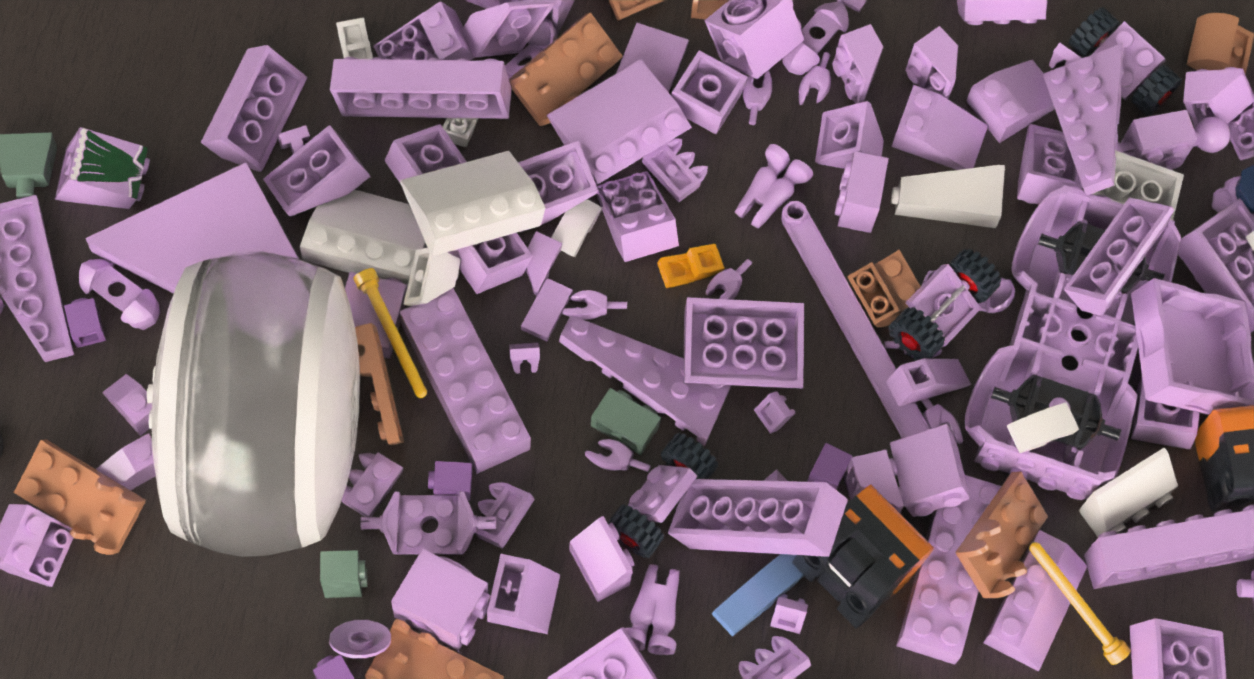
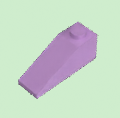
M148 433L124 446L96 468V470L129 490L152 479L156 474L151 436Z

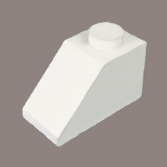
M428 248L417 249L403 304L406 306L426 304L455 287L459 276L461 259L447 252L431 256Z

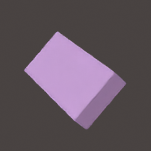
M546 278L521 325V330L547 342L562 315L563 309H565L573 290Z

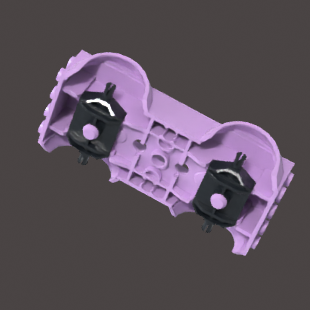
M1063 185L1062 188L1050 192L1038 205L1019 239L1012 261V274L1018 283L1026 289L1010 345L996 351L985 365L974 386L965 414V429L979 445L974 462L980 463L983 468L991 471L1001 470L1010 474L1011 472L1021 471L1026 480L1038 483L1043 489H1057L1066 492L1070 498L1087 500L1098 486L1107 484L1118 476L1134 416L1137 394L1128 384L1137 353L1138 341L1131 293L1153 278L1172 282L1181 235L1174 225L1175 221L1169 220L1158 239L1151 246L1103 316L1093 314L1091 318L1083 319L1077 314L1078 306L1064 291V288L1124 204L1112 201L1104 195L1089 194L1086 196L1083 189L1077 186ZM1080 330L1084 333L1086 340L1083 342L1075 341L1071 336V331ZM1073 356L1078 361V368L1073 371L1065 369L1062 366V358ZM1067 402L1079 430L1074 434L1049 441L1044 446L1019 453L1007 425L1039 411Z

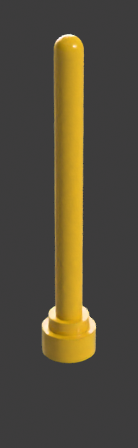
M374 268L365 269L357 273L353 280L358 290H362L364 294L368 295L415 395L418 398H424L427 395V390L377 289L380 279Z
M1038 542L1031 543L1029 547L1030 552L1102 642L1103 655L1111 665L1124 660L1130 654L1131 649L1123 640H1119L1109 633L1041 544Z

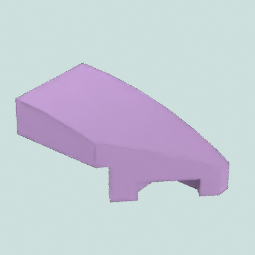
M537 231L528 246V250L533 255V258L525 270L529 276L533 293L536 296L546 278L549 277V271L562 249L561 242Z

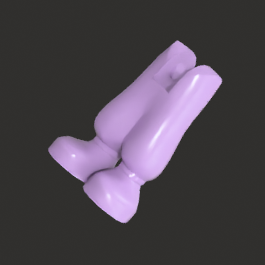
M770 144L766 149L765 156L768 166L761 167L756 173L748 191L735 211V214L740 218H744L754 203L760 205L761 208L751 223L752 226L758 229L793 195L796 184L806 183L813 176V171L807 164L795 159L789 165L784 177L778 179L779 174L789 164L790 157L783 148L776 144Z
M649 564L639 595L630 614L632 628L624 629L637 649L642 651L645 649L648 627L652 624L653 633L649 640L648 651L657 655H671L675 653L676 642L668 634L675 626L680 572L676 569H670L665 585L657 584L658 566Z

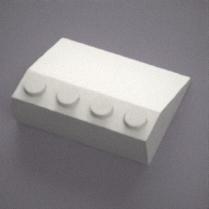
M509 151L402 179L400 182L431 256L538 227L541 225L546 209L534 182Z
M353 190L346 196L317 206L308 222L300 245L303 261L348 273H358L368 268H374L379 278H396L407 284V286L416 250L428 248L409 204L358 190Z

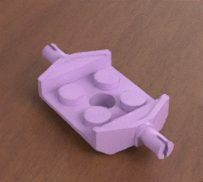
M394 492L383 512V516L361 517V530L380 529L381 533L385 534L394 555H419L422 548L433 554H464L471 543L474 533L478 532V529L497 528L496 516L478 517L473 514L464 492H459V495L401 496L399 492ZM427 520H436L438 522L436 531L426 533L422 530V526Z

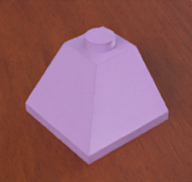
M865 101L823 112L815 159L816 163L844 169L846 161H852L855 151L882 157L884 140L871 103Z

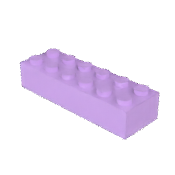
M346 57L344 59H334L330 91L342 116L509 119L512 88L504 62L496 59H485L484 61H470L465 58L456 60H441L438 58H430L428 60H413L411 58L386 60L380 57L372 59Z
M441 124L394 140L385 158L386 164L399 182L402 179L467 162ZM517 232L448 252L461 259L459 269L476 294L523 276L533 258V255Z
M454 288L426 304L413 305L400 311L401 325L476 474L530 450L531 437Z
M965 475L970 499L962 501L961 504L955 507H943L933 511L926 540L935 549L916 572L896 645L897 647L954 665L962 656L979 592L955 552L1001 488L999 485Z
M695 479L678 503L668 534L689 549L829 557L848 499L827 482Z
M1254 505L1243 508L1241 512L1232 513L1231 509L1215 513L1214 517L1204 518L1203 515L1188 517L1185 519V522L1175 524L1174 520H1167L1158 523L1157 527L1146 529L1145 525H1140L1128 529L1127 533L1117 534L1116 531H1108L1100 534L1099 538L1091 544V547L1084 554L1093 589L1254 559Z

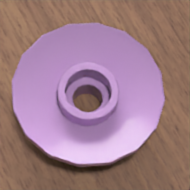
M353 620L335 627L330 633L329 644L335 652L342 656L368 658L386 651L391 644V633L387 627L378 622Z

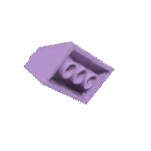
M268 45L247 49L201 143L222 159L239 165L247 163L250 169L258 172L262 171L308 77Z
M1128 198L1064 288V291L1082 311L1103 316L1168 224L1174 212L1172 206Z
M1039 530L1031 543L1038 542L1041 544L1077 590L1087 565L1067 543ZM1028 547L1022 560L1028 571L1021 576L1014 577L1011 584L1015 591L1005 596L983 643L1039 671L1067 612L1070 601Z

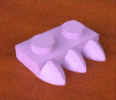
M674 138L644 156L642 163L679 203L700 187L707 174L708 167L696 166L689 169L694 161L695 153L684 152L676 155L681 149L682 139Z
M380 453L359 454V459L366 470H350L349 479L354 487L346 486L341 501L361 515L372 517L402 474L403 467Z
M494 483L489 485V490L497 500H482L478 502V506L486 517L496 516L497 528L478 529V532L475 533L479 539L503 549L535 499L530 493L507 483Z
M773 636L771 642L775 653L766 649H756L755 657L759 665L748 661H740L739 671L743 679H794L809 668L811 663L809 658L790 640L784 637Z

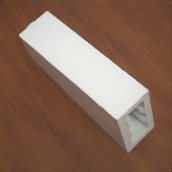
M1005 165L901 177L898 187H893L891 204H896L895 215L996 228L1002 213Z

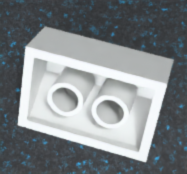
M1115 150L1114 186L1092 194L1107 196L1112 201L1125 204L1130 197L1172 206L1174 212L1170 220H1173L1184 174Z
M1165 448L1159 450L1089 496L1079 509V512L1098 538L1100 534L1108 531H1116L1117 534L1121 533L1126 529L1124 524L1128 521L1133 520L1137 523L1150 513L1147 509L1155 504L1160 508L1173 499L1171 493L1178 487L1167 450Z

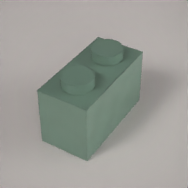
M610 388L591 416V427L613 440L625 444L641 456L659 429L661 417L651 407L635 403L626 392L621 390L615 391Z
M358 550L320 551V582L325 598L362 597V587L368 586V574L365 560H360Z

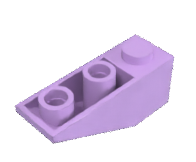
M924 358L903 364L886 381L898 407L971 385L958 359Z

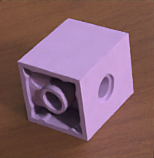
M729 0L705 20L721 62L755 79L762 76L805 40L801 31V23L796 18L793 10L792 0Z
M422 548L391 603L395 618L406 622L421 632L430 634L437 641L459 652L463 644L467 646L472 640L476 631L473 628L476 620L485 617L490 595L488 594V583L474 576L467 568L449 558L438 557Z

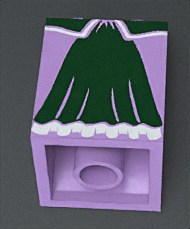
M80 127L66 147L55 200L130 209L136 200H141L144 184L140 183L142 175L146 174L149 167L150 159L146 158L148 147Z

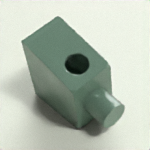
M52 132L0 134V167L2 177L8 188H16L17 199L33 196L34 187H46L49 185L57 152V144Z

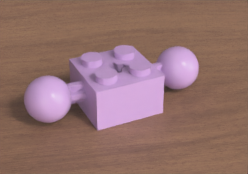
M1182 110L1134 119L1121 143L1118 142L1116 144L1115 150L1172 170L1183 164L1191 149L1195 146L1209 153L1218 152L1225 148L1230 140V129L1225 121L1217 117L1202 119L1194 129L1188 111Z

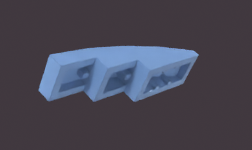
M780 554L713 611L712 615L731 636H734L770 608L778 599V596L781 597V595L789 591L804 576L792 563L796 555Z

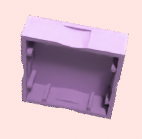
M1153 278L1131 293L1146 400L1209 415L1215 409L1254 405V362L1251 353L1249 321L1244 301L1217 294L1200 293L1186 286Z

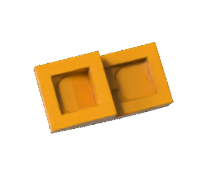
M716 244L693 247L685 254L662 257L657 262L666 288L698 281L718 274L725 269Z

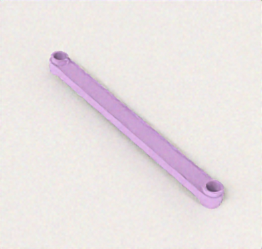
M799 201L789 202L782 210V224L901 438L930 430L915 402L898 407L886 383L888 378L897 369L808 213L806 206ZM796 213L800 216V218L794 219L790 217L788 214Z

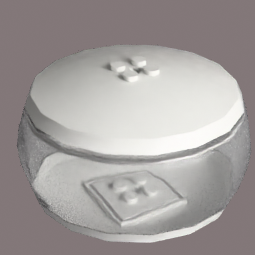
M262 251L233 253L203 260L185 267L168 308L157 353L156 366L153 369V384H149L147 389V403H152V410L149 413V428L152 429V451L162 514L171 533L210 550L241 557L267 556L286 552L321 541L326 536L339 509L350 474L357 437L360 398V365L357 336L350 303L340 276L325 268L294 257Z

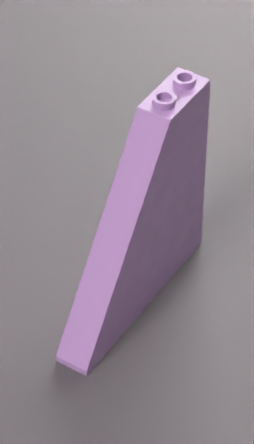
M247 163L239 165L86 238L92 253L173 294L185 267L201 261H210L213 264L216 277H221L228 300L230 323L274 345L279 342L282 344L289 343L297 338L298 333L304 331L312 283Z

